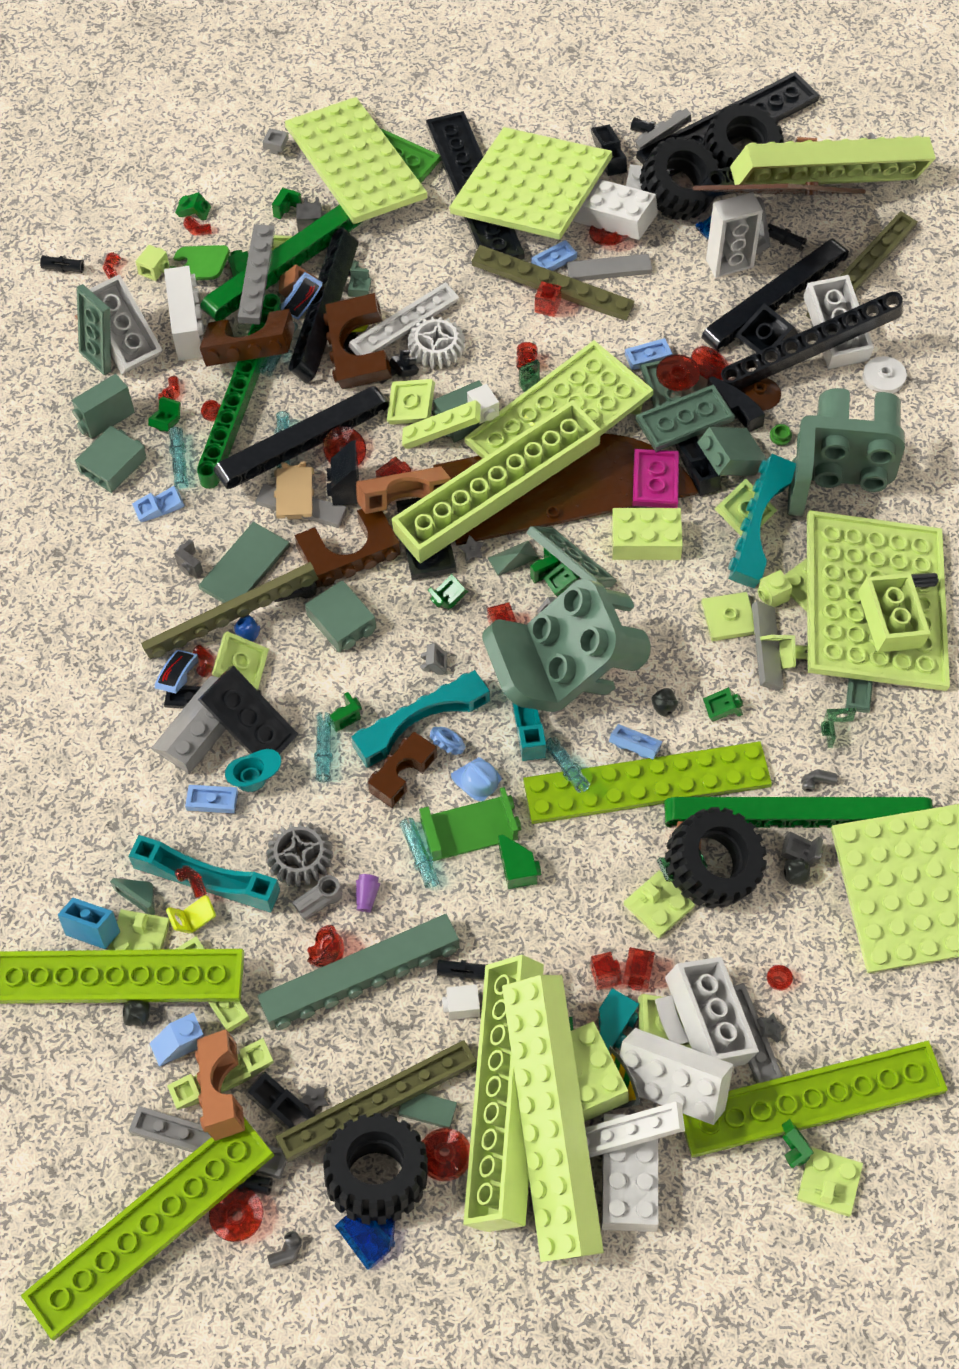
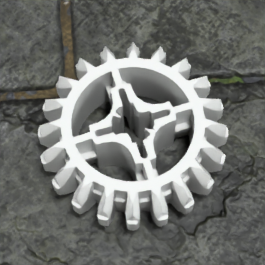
M441 316L439 319L431 317L430 320L423 319L422 323L417 322L416 326L411 328V334L408 336L410 355L416 358L417 364L422 362L423 367L430 364L431 369L435 365H438L441 369L442 364L449 367L451 362L456 363L457 358H461L462 352L465 349V336L462 333L461 327H458L456 322L451 323L449 318L443 320Z

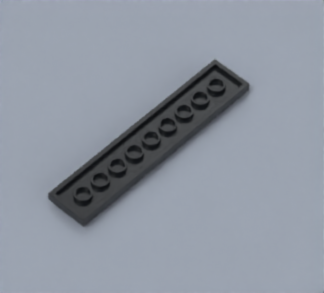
M793 72L732 104L739 103V105H743V103H749L753 107L757 105L761 107V110H767L772 118L775 117L777 121H780L819 101L820 95L799 74ZM721 109L637 151L636 158L644 165L653 149L661 141H666V139L672 137L675 140L677 137H685V140L691 138L695 140V143L703 144L711 120ZM732 136L728 138L729 142L732 145L745 139V137L742 136ZM667 169L670 170V177L681 172L676 169Z
M464 111L426 120L427 129L437 153L440 155L441 163L455 197L483 158ZM464 217L477 249L479 245L521 260L525 259V253L514 229Z

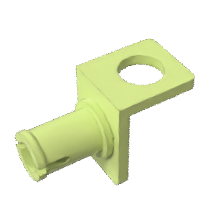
M767 635L760 637L761 641H779L781 669L796 667V659L808 660V653H805L808 651V645H795V635Z

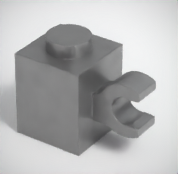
M305 197L303 204H297L296 220L298 232L326 214V211H322L319 197L315 198L314 203H309L308 197Z

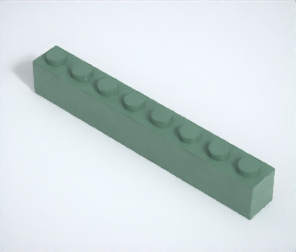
M446 913L257 995L270 1029L277 1028V1030H282L290 1026L293 1020L310 1018L315 1014L316 1010L323 1007L325 1009L333 1008L339 1004L341 999L346 997L350 999L356 998L363 993L364 989L371 986L373 988L381 987L389 978L394 976L401 978L407 975L412 968L417 966L423 968L433 963V959L437 957L453 955L460 948L459 938Z

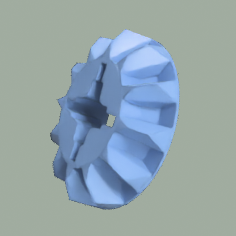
M446 727L432 728L429 737L435 745H438L440 749L445 750L447 753L451 752L453 755L463 753L466 746L457 733Z

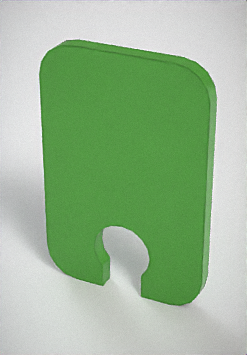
M226 245L185 246L176 251L173 259L175 261L187 259V263L184 266L190 267V272L195 274L196 280H214L222 274L230 255V250Z

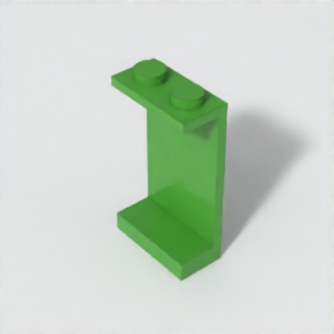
M505 787L500 788V797L431 814L429 806L419 809L420 820L432 862L498 845V835H505L513 841L518 840V831L522 830L519 817H514L512 809H515L512 795L507 796Z

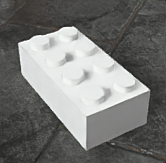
M599 179L573 221L640 240L658 214L656 194Z
M753 192L713 203L706 261L715 278L754 267L763 209Z
M189 266L164 269L171 330L178 361L202 357L200 345L203 339L201 335H204L203 320H199L202 316L200 304H197L200 301L199 290L194 288L197 287L196 276L191 274Z
M120 274L89 289L110 308L111 357L121 375L161 354L163 351Z
M849 275L807 283L804 300L813 327L859 306ZM852 322V323H849L848 325L853 326V325H856L857 323ZM832 331V332H829L828 334H829V335H834V334H836L837 332H833V331ZM869 332L823 352L827 368L832 369L869 361L874 346Z
M722 957L676 964L665 976L691 1048L734 1064L733 1067L746 1065L759 1050Z
M637 1028L622 1041L620 1057L627 1065L633 1077L639 1097L660 1105L678 1102L682 1104L683 1114L712 1125L723 1114L726 1108L734 1064Z
M604 1114L603 1122L627 1115ZM658 1139L602 1154V1230L656 1232L658 1228Z

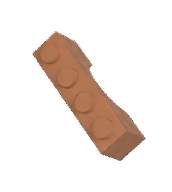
M442 466L357 481V502L365 514L387 510L388 505L392 501L399 498H424L451 480V478Z
M225 1029L197 1039L198 1050L195 1051L196 1061L199 1065L197 1080L201 1087V1094H199L198 1098L203 1110L200 1123L205 1133L208 1132L215 1141L245 1131L242 1106L232 1094L221 1093V1086L226 1075L238 1065L237 1043Z

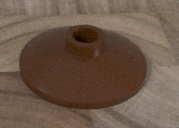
M765 378L740 390L749 396L762 411L772 409L781 399L779 386L769 378Z

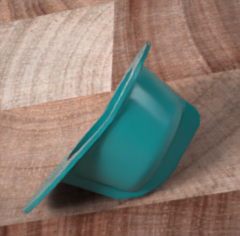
M263 749L237 758L228 764L225 770V778L228 783L242 791L255 792L264 786L267 779L277 773L281 766V756L273 749Z

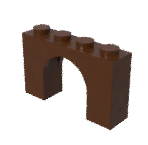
M371 293L326 304L324 321L326 326H329V332L326 335L329 345H332V351L329 352L332 364L335 365V370L332 371L334 382L339 383L342 389L391 379L389 358L384 350L364 355H352L345 351L346 339L353 330L361 326L383 321L380 302L376 294Z
M290 309L269 312L264 327L244 337H234L228 319L208 322L200 345V351L206 367L289 353L295 330Z
M362 509L357 510L358 522L367 537V541L359 551L352 554L341 555L330 551L324 545L316 527L294 535L296 547L304 563L311 562L318 577V580H316L317 588L330 586L338 579L343 577L350 578L358 571L363 569L370 570L378 563L392 561L398 555H401L400 543L383 511L365 514Z

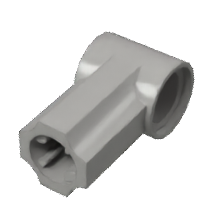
M326 875L318 881L315 887L292 903L306 921L329 904L337 903L341 899L342 889L340 883L335 876ZM330 886L336 887L333 893H324L326 888Z

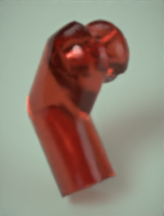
M192 216L186 217L183 221L184 227L192 235L212 234L211 223L199 224Z
M114 252L106 255L102 267L108 279L118 275L114 265L119 264L121 257Z
M177 376L168 378L169 386L158 394V399L166 397L175 400L180 396L179 378Z
M197 645L193 650V653L198 654L200 659L196 672L200 676L206 677L209 672H212L215 659L202 645Z
M183 865L182 868L176 869L175 875L177 880L182 882L187 879L191 884L195 898L207 894L201 875L188 865Z

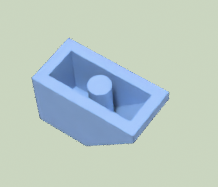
M194 1012L169 1023L150 1042L159 1067L198 1049L197 1039L204 1037V1034Z

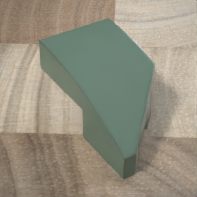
M353 260L350 270L351 278L348 286V297L367 295L370 293L371 287L369 270L367 268L362 269L358 266V262Z

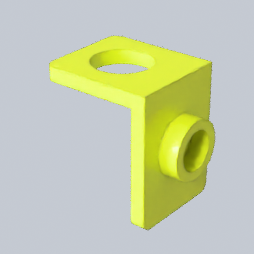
M206 895L184 910L171 907L166 909L173 929L189 934L195 932L216 917L211 901ZM175 915L180 918L182 925L177 922Z

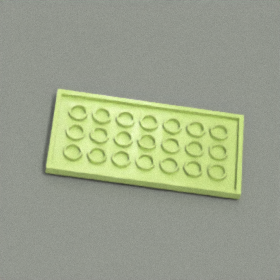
M357 97L285 121L286 129L353 224L427 199L425 188Z
M593 340L500 410L499 416L491 421L484 422L464 437V440L483 459L532 427L529 424L530 422H533L534 425L572 400L601 429V436L654 395V390Z

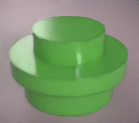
M778 424L770 431V439L777 445H786L791 441L792 432L787 425Z

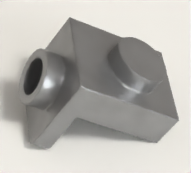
M188 539L177 548L174 555L177 565H179V568L185 575L189 576L191 574L198 578L203 574L201 562L192 556L196 553L194 542Z
M789 832L785 835L781 856L788 860L802 858L810 866L814 862H818L823 855V838L817 837L810 841Z

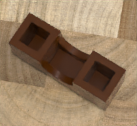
M415 731L409 737H405L401 741L399 749L385 759L383 767L379 771L373 772L368 780L369 793L393 808L407 792L406 781L398 775L400 771L405 768H414L423 774L437 758V747Z

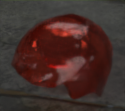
M333 925L324 926L317 931L315 945L307 949L309 954L307 962L310 965L321 968L343 958L344 942Z

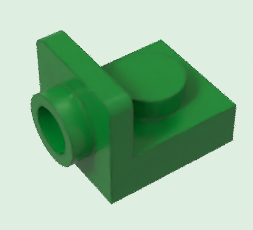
M282 187L272 203L273 217L281 219L284 213L287 214L291 206L297 208V204H302L301 194Z
M545 548L544 559H539L530 565V577L534 584L544 580L543 577L560 564V560Z
M563 563L543 577L557 597L575 581L580 580V577Z
M729 687L703 698L709 719L712 722L733 713L737 716L743 715L741 707L744 706L740 695L738 693L735 694Z
M349 692L344 693L346 706L339 707L330 714L331 725L336 732L361 719V704L356 697L352 698Z
M791 1119L782 1124L785 1135L782 1137L791 1149L785 1154V1158L790 1167L794 1168L797 1165L805 1164L814 1152L808 1141Z

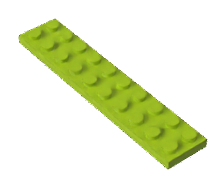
M761 741L523 778L531 824L664 804V801L671 797H711L769 788L772 785Z
M243 949L0 951V1004L127 1003V1001L131 1000L145 1002L241 1001L245 952Z
M928 1040L730 1090L725 1111L714 1125L683 1114L684 1135L691 1158L784 1135L785 1132L782 1124L789 1119L800 1131L946 1093L948 1089Z
M245 1117V1131L217 1141L212 1137L20 1295L51 1340L55 1341L275 1156Z

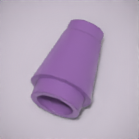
M371 874L359 875V879L356 880L357 911L371 912L380 887V883H378L379 877Z

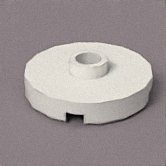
M882 356L871 359L865 365L862 376L864 383L872 391L874 389L878 392L893 394L903 387L907 373L901 362L891 357Z

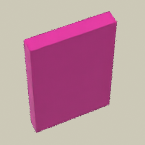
M635 449L633 506L678 508L679 451L660 450L655 452V450Z

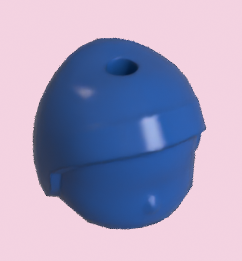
M247 615L236 622L234 631L237 636L253 642L260 633V625L257 624L253 617Z

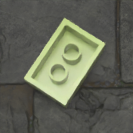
M613 508L612 560H681L683 547L681 508Z
M911 573L866 577L858 593L877 653L922 648L931 633Z
M594 1021L572 1030L571 1037L584 1122L628 1103L629 1094Z

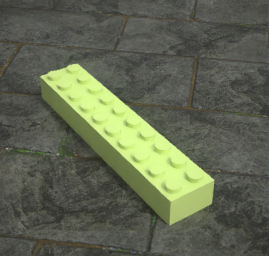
M902 136L895 138L879 137L877 139L861 138L858 140L842 139L838 141L826 139L814 142L807 140L804 142L788 141L785 143L768 142L766 144L753 142L745 146L730 168L735 185L787 183L805 185V182H818V185L900 181L917 179L936 157L930 137L921 136L903 138Z
M572 400L392 518L393 532L421 564L600 445L601 429Z
M524 955L485 965L463 1222L465 1226L484 1232L526 1226L529 1175L502 989L503 985L543 975L544 964Z
M538 975L503 985L504 1004L540 1260L545 1262L604 1253L562 975Z

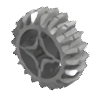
M301 821L298 827H294V824L290 822L289 829L286 830L281 826V834H273L274 841L268 842L270 849L266 850L268 867H271L272 875H277L280 882L286 879V884L290 886L294 880L296 886L300 887L301 881H305L306 885L309 886L311 878L317 882L320 880L318 873L326 876V867H331L330 859L334 855L331 850L333 848L332 842L328 841L329 838L326 833L322 834L320 827L314 829L311 822L304 827ZM300 839H305L312 842L305 843L302 842ZM292 842L291 846L282 852L283 848ZM297 847H299L300 852H302L303 861H301L300 857L297 856ZM316 858L312 864L307 866L309 860ZM285 864L297 865L299 868H291L286 866Z

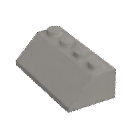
M210 676L151 747L154 752L188 774L192 772L226 730L198 701L219 677Z

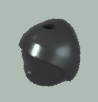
M670 688L661 689L652 696L654 709L661 716L666 717L670 715L678 706V701Z
M802 858L787 860L784 866L786 881L793 885L808 882L810 879V866L808 862Z
M139 1000L127 1001L123 1008L124 1024L128 1026H143L147 1023L150 1017V1004Z

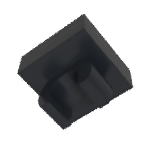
M410 350L401 351L400 356H392L389 361L399 377L414 376L419 371L415 364L416 358L409 357Z

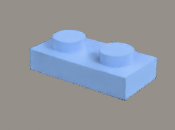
M564 240L532 257L531 263L554 271L567 264V262L577 259V252Z
M665 338L625 349V357L632 370L641 368V364L670 359L673 356Z
M620 724L613 730L609 739L610 743L615 744L620 749H627L638 753L643 758L650 759L655 758L663 742Z
M189 785L185 804L186 811L235 814L238 789L237 787Z

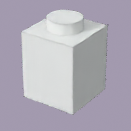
M487 384L467 392V402L477 400L481 404L479 424L491 421L499 416V401Z
M477 984L446 988L447 997H442L443 1013L449 1012V1020L480 1017Z

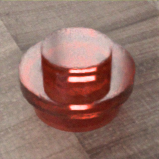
M215 400L206 401L201 408L202 417L208 421H215L221 405Z
M775 965L769 969L767 982L773 989L779 991L786 990L792 984L793 975L786 966Z

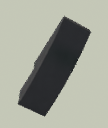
M610 124L591 128L595 146L612 151L613 157L605 168L606 174L612 176L627 173V158L621 150V141Z
M713 376L708 378V387L711 385L716 387L734 414V419L738 418L749 432L764 426L765 413L749 396L723 380Z
M695 436L677 443L675 446L701 496L721 490V478L698 445L699 439Z
M262 1072L244 1093L287 1130L316 1116L288 1089H284L266 1072Z

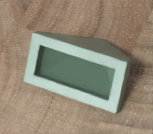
M529 541L488 557L498 576L539 559Z
M113 878L110 881L114 891L145 913L155 915L152 883Z

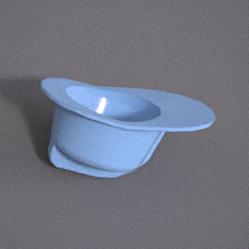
M480 757L451 773V778L455 784L477 801H484L493 794L502 780L495 768Z

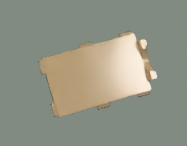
M301 461L298 465H289L286 462H281L282 468L274 470V477H276V490L274 491L276 518L283 519L287 517V520L302 519V516L311 517L313 510L312 496H314L312 480L314 468L307 467L306 461Z

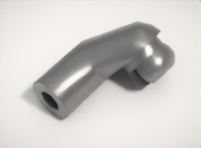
M816 769L802 777V789L805 792H812L815 789V784L819 782L835 785L837 774Z
M290 1231L285 1234V1242L281 1251L267 1255L271 1269L293 1262L296 1259L302 1246V1240L297 1232Z

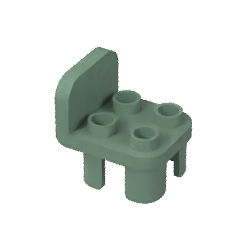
M833 388L824 391L819 396L817 415L805 416L800 423V432L797 436V454L792 462L796 463V469L788 489L787 515L803 517L811 481H815L817 485L824 488L837 487L843 483L860 485L863 490L868 492H879L895 480L905 450V432L901 428V400L899 397L887 392L876 393L874 398V421L849 419L850 392L847 389Z
M580 579L570 585L527 625L501 619L495 620L483 631L482 639L501 689L507 698L523 708L556 712L565 708L583 692L596 695H608L616 688L614 682L599 678L612 667L628 671L640 669L649 659L651 652L648 635L641 629L622 626L615 609L631 611L634 608V603L630 596L626 593L606 589L599 582Z

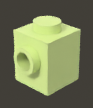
M148 245L135 261L138 274L157 281L161 274L164 273V269L169 268L167 252Z
M779 570L760 579L758 595L765 604L777 607L790 600L793 587L782 571Z

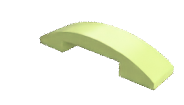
M264 1038L240 1049L238 1065L226 1075L221 1086V1093L248 1081L274 1063ZM189 1074L167 1085L177 1110L199 1104L198 1096L201 1094V1087L198 1083L197 1075Z

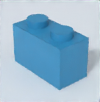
M72 898L58 914L66 936L102 949H106L120 933L113 911L76 898Z

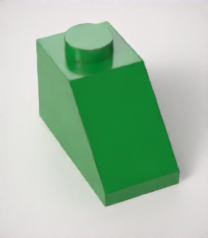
M498 835V846L508 889L537 884V878L541 875L539 860L534 861L533 853L505 835Z

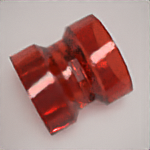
M523 342L517 346L518 358L516 360V367L518 370H536L538 347L534 343Z

